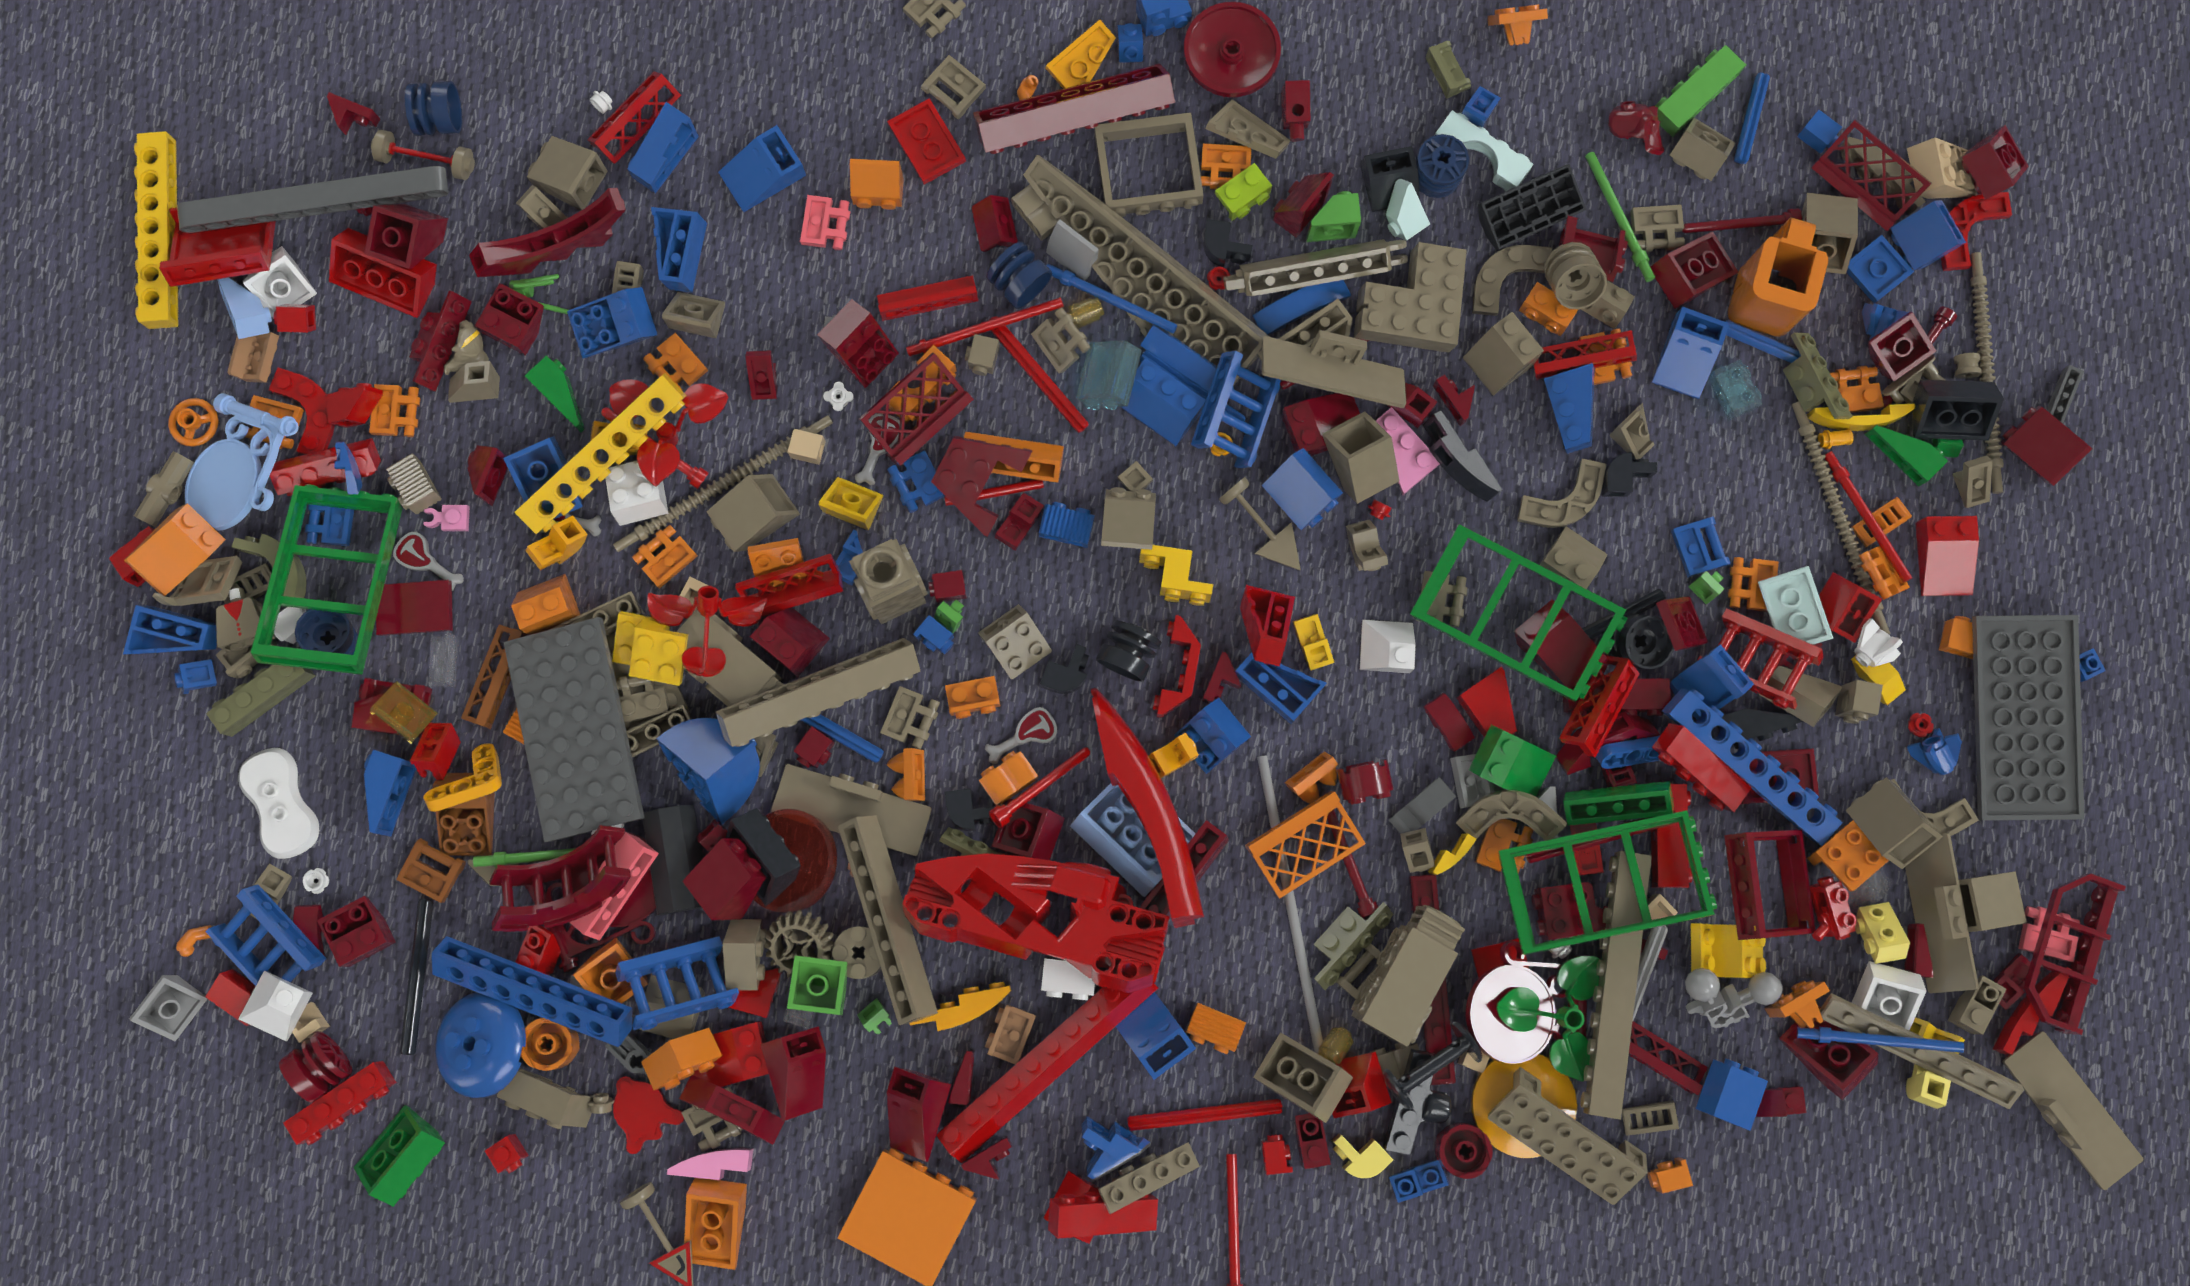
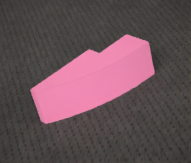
M754 1148L719 1149L702 1153L667 1169V1175L720 1180L724 1178V1170L748 1172L751 1170Z

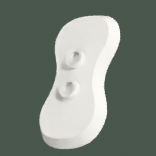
M270 748L257 752L246 759L239 769L238 781L242 792L253 803L258 812L260 840L263 848L272 857L278 859L291 858L307 851L317 841L319 822L314 812L306 805L299 793L298 770L294 758L281 748Z

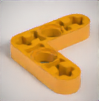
M482 744L472 751L474 775L435 787L424 794L423 799L429 811H440L491 794L501 787L499 757L493 744Z

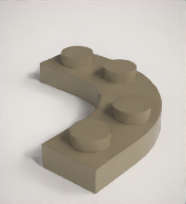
M1516 245L1502 249L1492 255L1485 262L1476 278L1472 314L1497 316L1500 288L1504 279L1515 272L1544 273L1545 262L1552 253V247Z
M1581 459L1572 493L1567 498L1559 501H1548L1523 495L1517 521L1541 527L1557 528L1580 520L1593 508L1600 496L1606 464Z
M1891 779V781L1899 787L1896 780ZM1965 798L1956 801L1939 812L1933 814L1923 813L1941 834L1949 833L1950 836L1979 821Z
M1501 790L1483 796L1456 821V824L1461 829L1477 839L1496 821L1513 818L1521 820L1530 826L1545 841L1553 839L1567 824L1542 800L1531 794L1516 790Z

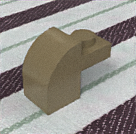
M1370 519L1346 526L1350 548L1359 571H1375L1380 569L1381 566L1388 565L1387 555L1379 544L1377 528Z

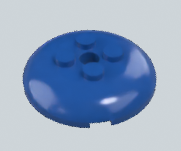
M478 992L469 994L457 1001L444 1016L438 1029L435 1045L437 1066L442 1078L449 1087L457 1093L471 1098L488 1097L504 1089L515 1077L521 1066L519 1059L522 1047L526 1046V1033L522 1017L516 1007Z

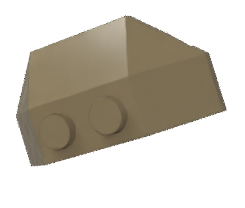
M1336 299L1279 339L1311 347L1319 330L1349 337L1353 318L1340 300ZM1262 350L1257 353V356L1259 357V359H1260L1261 361H1262Z

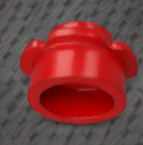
M1215 267L1207 274L1209 286L1214 290H1224L1223 277L1230 276V272L1224 267Z
M1375 499L1371 506L1368 505V508L1372 509L1371 515L1381 520L1385 516L1390 518L1391 507Z
M1915 713L1908 722L1910 732L1920 738L1930 734L1933 731L1934 725L1931 723V717L1926 713Z

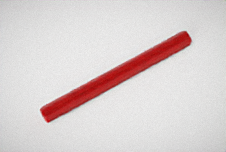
M1006 326L990 330L1076 432L1084 431L1089 425L1086 419Z
M1280 1099L1129 1116L1127 1119L1128 1129L1135 1131L1282 1113V1102Z

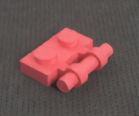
M807 195L800 239L801 245L826 248L827 239H833V249L842 250L843 242L847 238V232H845L846 222L850 218V211H848L849 202L841 200L839 208H833L832 198ZM830 218L837 219L836 229L829 228Z
M2039 906L2037 908L2026 907L2025 916L2034 918V925L2023 924L2018 949L2034 953L2047 908ZM2062 912L2056 914L2057 916L2063 917L2065 919L2080 924V920L2071 918L2069 914H2065ZM2054 922L2057 926V931H2051L2044 956L2066 962H2074L2078 937L2069 935L2070 928Z

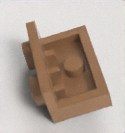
M269 332L238 339L237 336L227 373L246 382L267 383L271 373L274 353L277 350L279 335Z
M1008 1004L1005 1009L1000 1008L995 1019V1023L999 1024L996 1033L990 1032L985 1045L986 1048H989L987 1054L1016 1065L1019 1062L1036 1015Z

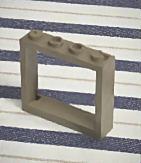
M1191 113L1104 123L1094 128L1104 204L1121 217L1129 213L1146 215L1152 210L1170 212L1176 207L1184 206L1186 209H1191V206L1203 203L1204 195ZM1178 132L1186 133L1194 190L1112 200L1104 142Z

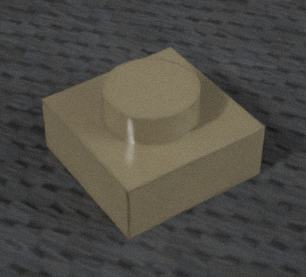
M1137 461L1118 476V480L1128 491L1136 492L1139 489L1146 488L1153 482L1152 477Z

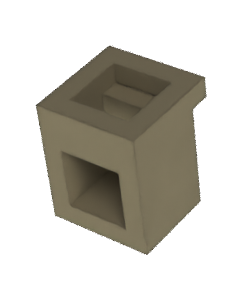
M1426 828L1400 834L1402 848L1410 873L1422 872L1435 867Z

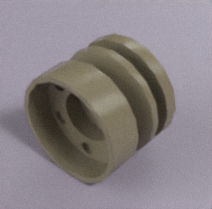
M1570 242L1556 248L1546 259L1544 266L1545 277L1561 305L1569 309H1583L1597 302L1605 293L1607 277L1590 247L1582 243Z

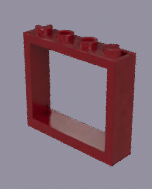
M1802 830L1745 832L1724 835L1738 940L1812 934L1816 929ZM1776 840L1788 928L1766 930L1754 841Z

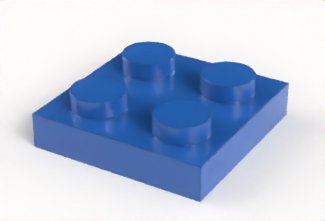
M1881 235L1850 260L1846 273L1873 303H1876L1909 277L1914 270Z

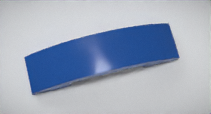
M1344 280L1306 286L1253 315L1257 326L1267 335H1270L1285 328L1287 324L1329 305L1336 299H1339L1341 302L1351 297V293Z

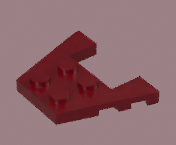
M954 436L931 482L983 535L988 537L999 515L976 504L982 489L997 461L1022 472L1032 450Z

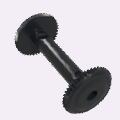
M1453 1022L1451 1024L1458 1039L1397 1080L1389 1069L1386 1068L1384 1070L1383 1077L1387 1086L1405 1109L1411 1110L1414 1108L1407 1094L1464 1053L1468 1052L1478 1063L1482 1061L1483 1055L1478 1044L1461 1023Z

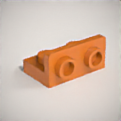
M995 676L945 685L949 713L951 716L956 715V719L970 717L971 712L980 710L981 714L992 713L996 711V707H1000Z

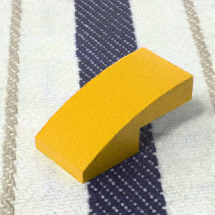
M1318 614L1292 621L1309 670L1311 671L1334 663Z
M1468 833L1461 834L1451 853L1447 850H1440L1434 860L1435 867L1429 868L1428 872L1438 875L1451 868L1469 851L1476 838Z

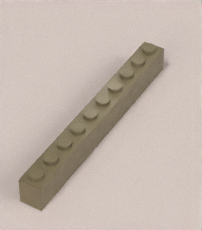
M1625 851L1615 852L1609 861V871L1612 872L1611 882H1608L1606 886V897H1609L1608 908H1605L1603 912V923H1606L1605 930L1642 922ZM1635 853L1647 899L1652 856ZM1643 930L1600 939V949H1603L1602 960H1598L1596 969L1597 975L1600 976L1599 986H1595L1593 1000L1597 1003L1596 1011L1592 1012L1590 1019L1593 1036L1592 1039L1588 1040L1587 1054L1590 1055V1061L1584 1070V1081H1587L1586 1092H1582L1581 1107L1584 1108L1583 1113L1621 1120Z

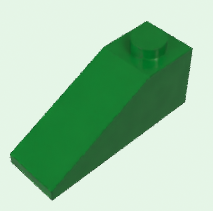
M546 355L525 377L582 433L585 428L570 380L564 374L567 369L557 359L552 361Z
M1876 425L1864 434L1918 487L1928 482L1948 462L1943 452L1930 443Z

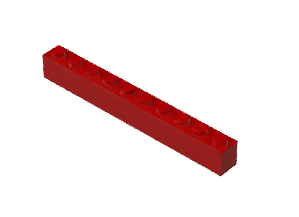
M1122 972L1123 976L1126 978L1134 977L1130 974ZM1153 983L1150 987L1130 993L1115 989L1114 992H1111V988H1101L936 1135L949 1154L961 1163L964 1162L1158 989L1156 984Z

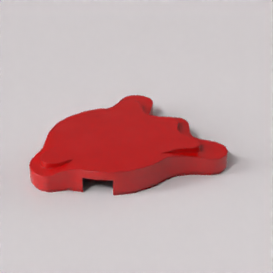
M629 1076L622 1077L617 1081V1094L613 1103V1114L617 1124L626 1134V1149L630 1154H636L641 1151L646 1140L660 1139L663 1135L660 1127L662 1123L679 1125L685 1120L681 1113L683 1111L671 1107L661 1090H653L650 1083L637 1081Z

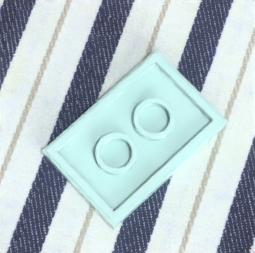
M1809 566L1758 582L1773 628L1812 645L1833 639Z

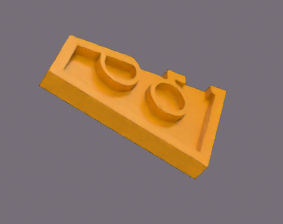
M1098 20L1050 61L1045 68L1063 89L1091 82L1116 37L1101 20Z

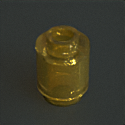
M1089 297L1068 306L1069 312H1066L1073 317V323L1078 329L1100 320V317L1104 315V310L1097 297L1093 299Z
M1343 1027L1332 1028L1319 1046L1318 1055L1335 1065L1340 1064L1354 1043L1351 1033Z

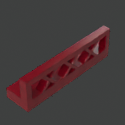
M1632 1021L1630 1038L1632 1042L1630 1041L1629 1056L1690 1094L1699 1095L1703 1088L1699 1083L1708 1067ZM1634 1029H1636L1637 1031H1639V1032H1641V1033L1635 1034V1033H1634ZM1641 1036L1649 1037L1653 1050L1645 1051L1640 1048L1636 1038ZM1656 1042L1663 1047L1657 1048ZM1668 1049L1673 1052L1675 1064L1668 1065L1660 1060L1659 1051ZM1679 1057L1686 1061L1680 1062ZM1691 1063L1699 1068L1693 1080L1683 1074L1682 1065Z

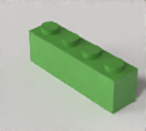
M1726 45L1719 51L1714 49L1706 57V64L1702 67L1697 65L1689 73L1690 79L1685 83L1681 80L1672 89L1671 92L1673 94L1669 98L1664 96L1655 105V107H1658L1660 126L1672 137L1739 76L1745 68L1746 64Z

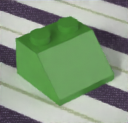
M1342 191L1333 195L1312 219L1306 237L1307 242L1356 238L1361 224L1358 193L1351 194L1349 191Z
M795 956L787 1009L842 1016L846 994L848 962Z

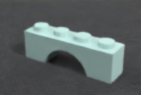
M1453 110L1435 133V135L1446 134L1454 136L1462 141L1467 149L1477 150L1486 155L1491 161L1494 170L1492 182L1505 191L1519 186L1533 166L1528 157L1521 153H1516L1509 148L1506 142L1496 140L1489 135L1485 128L1475 126L1469 122L1465 115L1456 113Z

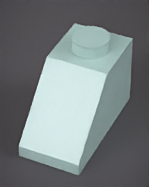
M1398 179L1394 185L1386 217L1391 234L1407 241L1429 226L1430 222L1412 183Z

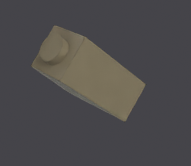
M1778 666L1767 685L1781 691L1792 670ZM1802 674L1791 696L1796 698L1797 707L1795 710L1789 707L1784 710L1814 727L1832 707L1843 687Z

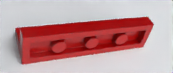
M654 71L587 140L615 164L655 122L666 103L658 102V91L665 86L672 93L666 101L670 105H673L681 94L663 74ZM644 105H653V115L649 119H641V109ZM628 122H636V133L633 136H624V126ZM611 139H620V149L612 155L605 146Z
M972 275L877 295L882 321L977 302L978 295Z
M1632 330L1542 347L1544 350L1542 354L1549 353L1555 357V360L1545 363H1539V360H1537L1534 364L1536 379H1542L1593 363L1594 368H1601L1637 361ZM1628 338L1629 347L1612 348L1616 340ZM1598 343L1606 348L1602 352L1587 353L1592 344ZM1574 348L1581 353L1576 357L1562 358L1567 349Z
M827 554L736 583V590L740 597L767 598L762 614L763 617L842 592V574L832 555ZM829 564L831 570L825 572L816 570L819 566ZM796 573L807 574L806 578L800 580L792 578ZM774 580H779L783 582V584L778 587H773L769 585V583ZM752 587L760 589L758 593L749 596L745 591Z
M1605 655L1608 661L1601 666L1596 677L1592 675L1588 683L1591 687L1584 699L1580 698L1559 737L1562 743L1578 745L1587 756H1597L1640 674L1630 659ZM1609 664L1616 665L1614 671L1606 675L1604 674ZM1605 684L1603 691L1594 696L1595 689ZM1592 705L1594 706L1591 713L1582 716L1584 709ZM1580 726L1583 727L1578 737L1571 736L1573 730Z

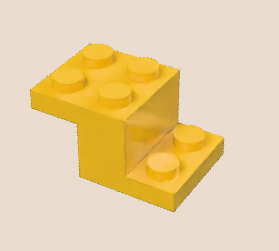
M1153 545L1152 550L1141 549L1139 563H1144V567L1159 569V566H1164L1160 596H1165L1164 600L1179 602V599L1189 600L1190 604L1204 606V602H1210L1213 584L1188 581L1192 557L1191 550Z
M620 611L617 619L612 662L630 665L629 676L680 686L684 671L682 655L687 649L688 634L670 631V626L662 625L652 617Z
M1691 923V972L1695 969L1705 968L1711 970L1717 977L1752 978L1757 973L1766 971V961L1763 958V947L1765 946L1766 938L1738 940L1736 925Z

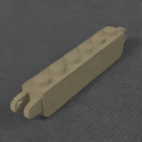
M1382 239L1239 265L1240 269L1235 270L1236 274L1223 277L1224 287L1226 290L1238 289L1239 293L1245 292L1246 296H1257L1388 272L1392 270L1391 266L1408 262L1407 255L1390 256V251L1404 249L1407 245L1405 240L1386 242Z

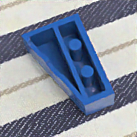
M666 102L637 153L629 162L627 170L631 177L655 194L699 137L690 117Z
M651 207L655 225L653 230L657 243L656 258L659 280L669 290L693 293L707 222L698 212Z
M1593 363L1544 378L1567 454L1592 446L1595 376Z
M136 605L123 654L215 650L217 647L216 623L154 606Z
M1252 652L1235 671L1240 681L1290 724L1295 721L1327 684L1324 681L1307 676L1303 672L1286 667L1281 663L1280 666L1255 661Z

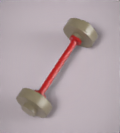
M381 129L376 132L371 142L372 156L377 162L388 163L392 155L397 152L448 163L451 166L452 175L456 179L467 180L470 173L474 170L475 160L473 152L469 148L459 146L450 158L398 147L395 144L393 133Z

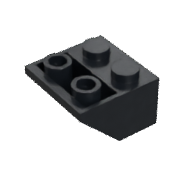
M1412 146L1364 156L1361 171L1372 212L1388 209L1394 185L1398 179L1412 183L1420 200L1418 167Z

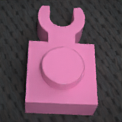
M442 505V512H438L433 508L424 509L426 514L434 515V519L431 522H424V526L435 528L441 524L442 531H469L470 507L468 505Z

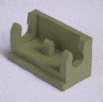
M1450 41L1429 47L1425 58L1446 99L1470 89L1471 81L1465 77L1452 52Z

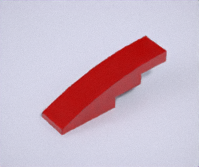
M2051 971L2035 985L2050 1017L2054 1014L2069 978L2054 971ZM2028 996L2019 1003L2004 1025L1993 1050L2001 1054L2013 1055L2021 1035L2033 1036L2039 1022V1017Z

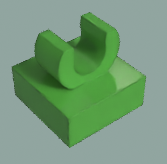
M1705 571L1689 585V588L1707 605L1724 590L1719 584L1723 577L1717 571L1712 576Z
M955 600L951 606L943 601L938 606L934 619L953 634L961 624L963 616L960 613L964 605L958 600Z
M877 998L857 1014L868 1032L873 1030L876 1034H880L881 1031L877 1025L882 1021H885L888 1025L892 1024L887 1010Z

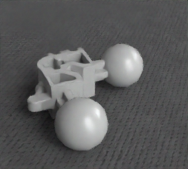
M1705 968L1693 970L1685 980L1686 991L1695 1000L1686 1005L1688 1013H1700V1015L1706 1016L1710 1025L1714 1028L1724 1026L1726 1028L1731 1023L1740 1022L1744 1017L1749 1018L1750 1016L1745 1006L1753 1002L1765 1006L1771 1005L1778 1001L1782 994L1781 981L1774 974L1768 972L1754 975L1750 979L1748 988L1739 992L1736 991L1733 984L1724 987L1720 992L1718 977L1711 970Z

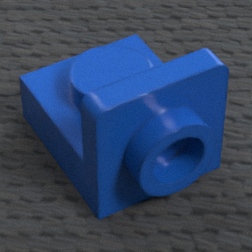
M212 659L179 664L178 673H174L176 687L182 688L183 695L189 694V690L217 685Z

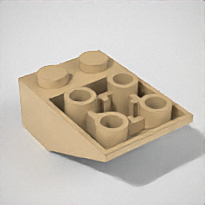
M1932 138L1907 148L1910 165L1932 182L1920 195L1921 197L1927 199L1965 198L1977 195L1974 187V178L1971 173H1966L1962 166V156L1968 151L1967 149L1938 138ZM1913 178L1915 191L1917 192L1923 184L1916 178Z

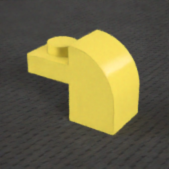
M1914 1064L1912 1077L1908 1078L1906 1082V1093L1909 1099L1938 1109L1946 1106L1951 1081Z
M1338 1134L1331 1140L1336 1145L1333 1148L1336 1154L1343 1161L1346 1158L1349 1159L1342 1168L1355 1177H1374L1393 1161L1390 1155L1374 1139H1371L1358 1152L1341 1134Z

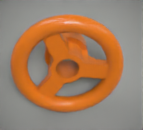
M186 399L177 404L170 413L168 420L169 431L172 437L182 445H202L208 442L216 433L219 423L218 414L214 407L203 399ZM200 406L206 409L209 414L200 416L197 412L187 407ZM194 418V421L189 424L190 420ZM176 422L186 430L184 437L178 432ZM210 422L208 431L203 436L193 439L196 429L200 428L201 424Z

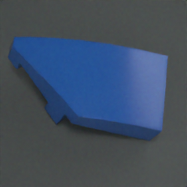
M336 442L337 460L334 463V468L345 469L347 493L359 494L362 488V480L356 460L345 442Z
M855 530L848 537L843 545V551L836 560V564L842 574V581L851 586L857 575L849 561L863 553L858 533Z

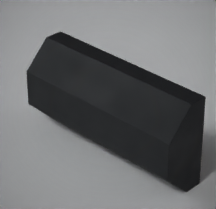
M1570 164L1561 166L1478 204L1480 223L1487 239L1496 250L1567 219L1568 216H1574L1587 210Z
M680 805L644 812L643 825L646 844L659 853L650 866L657 916L702 908L682 882L702 860L700 843L696 837L698 835L694 805Z

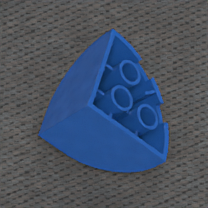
M698 718L682 722L668 729L657 738L668 762L672 761L675 768L679 771L677 775L689 791L691 789L694 790V793L701 801L700 804L721 825L731 818L746 802L757 782L760 769V761L755 747L757 743L754 738L749 740V743L744 746L732 747L724 740L718 719Z

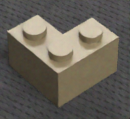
M762 919L730 921L723 941L726 990L738 988V990H758L760 980H764L765 966L760 964V957L763 956V945L767 940L765 938L767 929L762 928Z

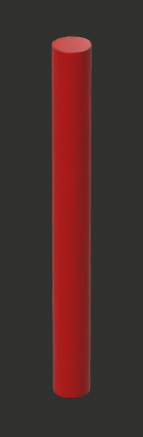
M1034 479L982 489L977 500L1044 488L1043 480ZM944 496L946 506L954 505Z

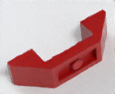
M1179 615L1175 616L1174 622L1169 621L1167 636L1171 637V644L1190 647V650H1184L1182 664L1187 665L1185 675L1180 674L1177 689H1182V693L1162 689L1161 696L1155 695L1153 710L1158 711L1157 717L1160 718L1191 698L1201 644Z

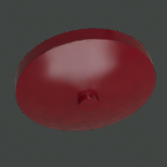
M1241 2L1218 3L1203 10L1190 24L1184 40V60L1192 78L1205 90L1224 97L1246 96L1261 89L1275 74L1281 55L1279 33L1271 19L1256 7Z

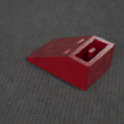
M853 299L817 334L829 351L864 388L874 381L899 354L872 314Z
M819 1026L760 1044L782 1121L823 1108L826 1049Z
M894 1066L887 1089L891 1148L925 1162L929 1161L951 1084L917 1071Z

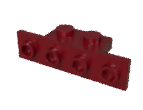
M448 291L440 313L427 312L426 316L423 317L420 323L421 329L411 345L412 351L409 356L420 362L413 382L436 392L444 372V366L451 355V348L454 347L457 340L459 324L465 320L472 301L453 291Z

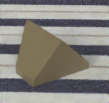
M1643 403L1609 435L1627 453L1632 452L1634 460L1641 459L1654 446L1653 441H1650Z

